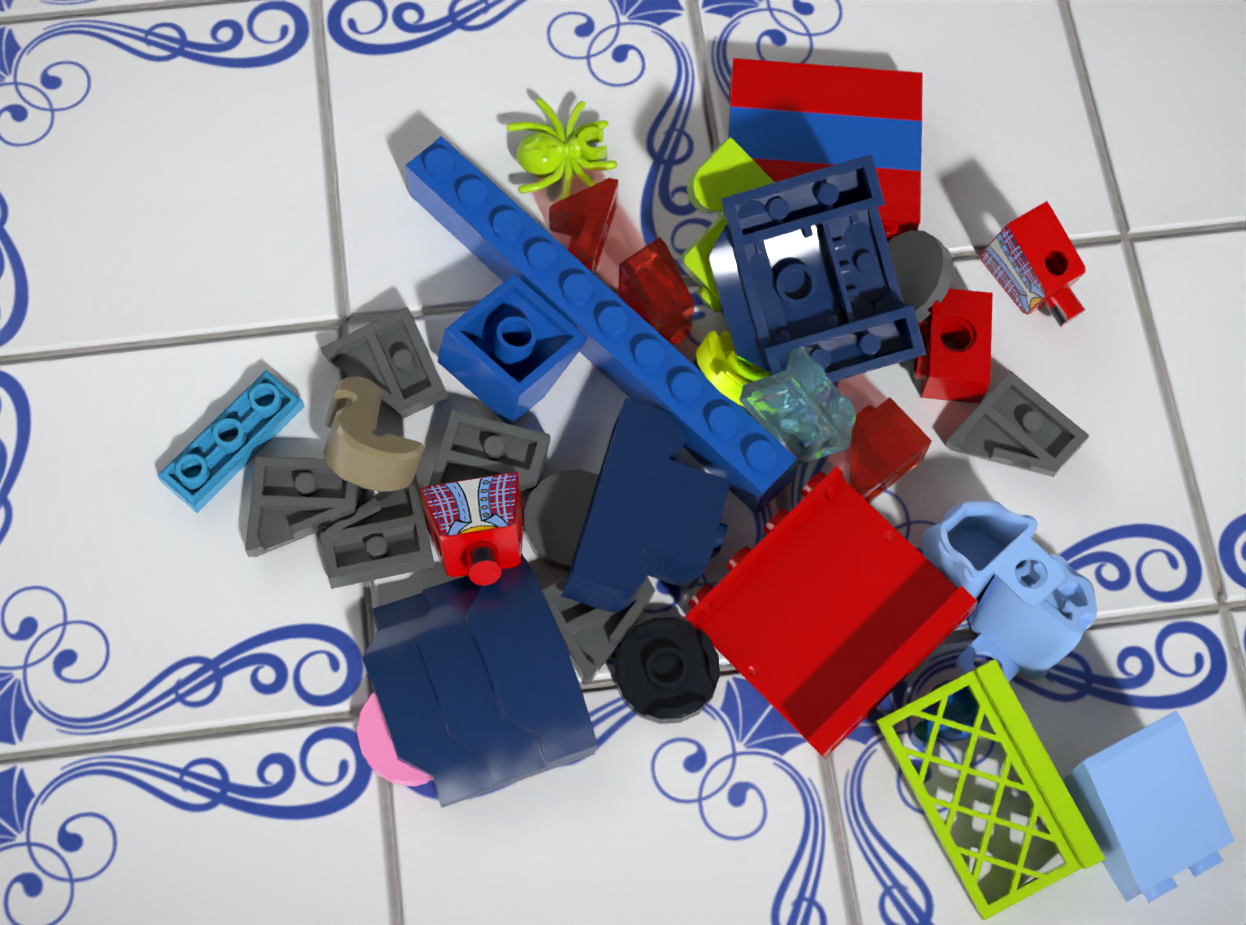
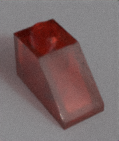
M659 237L619 264L618 296L669 343L675 345L683 340L691 331L695 303L666 243Z
M891 397L877 408L869 404L858 412L849 424L852 429L845 448L844 480L870 504L924 460L932 440Z

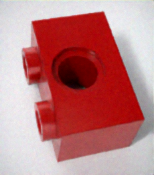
M949 288L942 302L935 301L928 309L931 314L918 323L920 333L923 335L926 355L914 359L913 376L914 379H921V398L981 403L990 385L993 293ZM942 341H954L961 349H950Z

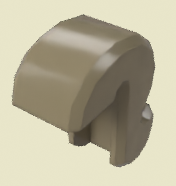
M351 376L341 379L336 384L325 419L326 426L331 428L323 451L327 466L344 481L364 489L393 492L409 487L415 478L425 447L421 442L388 433L383 436L374 434L383 391L373 381L364 377Z

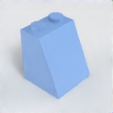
M1177 710L1083 760L1062 779L1105 857V860L1102 861L1103 865L1126 902L1142 893L1148 903L1178 887L1172 877L1181 871L1189 868L1193 876L1196 877L1223 862L1224 860L1218 851L1234 842V838L1185 724Z

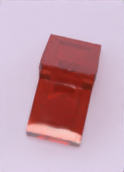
M613 178L605 179L564 198L549 208V229L556 233L571 236L568 251L594 275H596L618 206L619 180Z

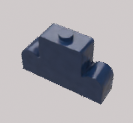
M625 398L613 425L561 594L562 597L603 611H621L632 604L647 576L685 589L694 588L707 568L711 554L719 553L728 527L727 524L721 523L720 520L729 490V483L726 479L675 462L686 441V432L683 424L674 415Z

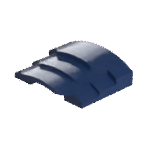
M872 154L721 198L726 225L708 255L720 304L735 354L769 373L777 398L926 355L914 307L910 304H904L878 210L879 206L885 205Z
M523 554L521 563L518 566L501 569L499 579L490 585H477L467 575L423 589L420 594L371 609L378 631L365 651L362 660L380 706L397 760L430 775L441 808L595 754L598 744L577 675L549 604Z

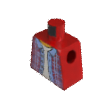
M1048 201L1009 222L979 256L982 263L1022 313L1029 315L1046 305L1059 326L1062 327L1086 311L1070 288L1086 273L1085 265Z
M518 471L420 487L428 535L447 576L459 577L469 575L470 580L477 585H490L499 579L501 569L516 567L521 563L524 511Z

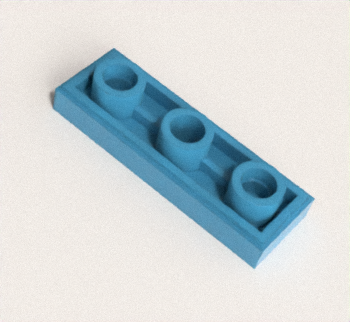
M265 370L176 456L157 477L164 486L194 512L198 513L305 407L303 400ZM230 435H237L233 441H224Z

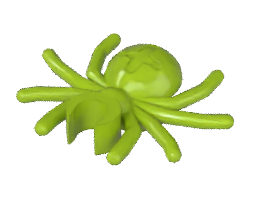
M537 98L536 104L546 113L556 132L548 125L528 121L507 124L506 130L509 132L520 130L537 132L528 135L520 142L516 151V159L524 170L542 180L537 183L520 185L518 187L519 193L542 190L557 182L564 173L562 193L556 204L557 209L562 210L570 196L573 170L591 191L597 194L603 193V188L594 183L581 167L588 171H605L615 169L617 162L614 160L603 161L607 155V145L597 148L589 146L590 143L603 142V129L608 127V121L599 120L583 124L574 131L579 114L586 106L584 101H579L573 108L565 131L553 109L542 98Z

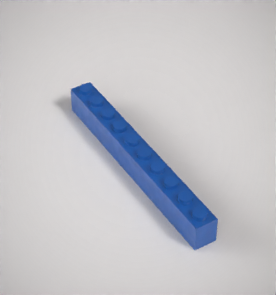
M442 136L405 165L410 196L503 282L515 274L588 338L579 352L630 399L674 415L683 424L686 432V441L683 448L711 474L726 479L729 483V490L752 512L757 515L791 483L798 460L797 457L737 403L722 394L705 377L703 372Z

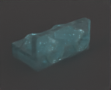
M802 347L791 350L785 371L743 385L739 401L764 429L798 458L796 465L849 448L853 425L856 421L854 406L849 398L843 396L829 380L822 366L814 362Z

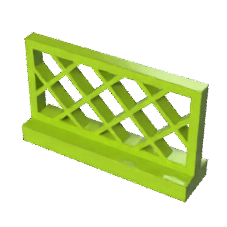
M996 659L972 669L968 673L876 721L982 920L996 915L1080 869H1088L1105 860L1101 849ZM968 686L978 705L972 727L942 718L948 696ZM939 701L935 716L920 711ZM911 715L933 722L924 753L903 747L892 725ZM983 717H985L993 734L980 730ZM940 724L970 734L961 765L932 756ZM978 736L998 742L1005 756L999 777L969 767ZM908 755L922 759L918 773ZM929 761L959 771L951 802L929 796L923 784ZM1010 766L1020 783L1007 779ZM967 774L997 783L988 814L958 805ZM1005 786L1026 792L1032 803L1026 826L996 817ZM934 804L949 808L945 823ZM956 811L986 820L977 852L956 846L950 835ZM1038 816L1047 833L1034 829ZM994 823L1024 832L1015 864L985 855ZM1032 835L1052 841L1064 863L1045 873L1024 868ZM961 854L975 858L972 872H970ZM983 861L1013 870L1007 893L989 903L986 902L977 885ZM1021 873L1035 877L1018 887Z

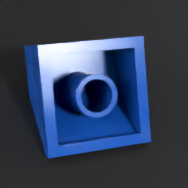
M513 274L444 330L437 362L505 423L513 425L546 396L585 345L588 337L518 276Z

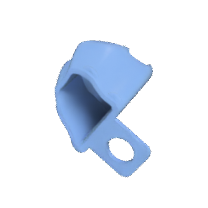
M994 500L954 505L946 511L942 522L929 527L922 535L923 556L957 588L962 585L977 602L982 598L994 576L1025 605L1030 607L1039 605L1065 578L1064 569L1032 540L1038 527L1037 520L1030 515L1021 516L1015 514ZM1023 560L1039 562L1046 571L1045 583L1037 588L1023 586L1015 575L1017 564Z
M1047 553L1064 569L1065 578L1039 605L1030 607L1025 605L994 576L977 608L969 616L970 627L978 637L956 659V667L961 673L966 674L975 668L973 663L974 656L985 654L996 659L1008 682L1019 671L1029 679L1043 678L1051 667L1077 646L1084 631L1096 619V597L1091 581L1071 568L1062 556ZM1023 560L1015 568L1017 580L1025 587L1037 588L1046 581L1047 575L1044 567L1035 560Z

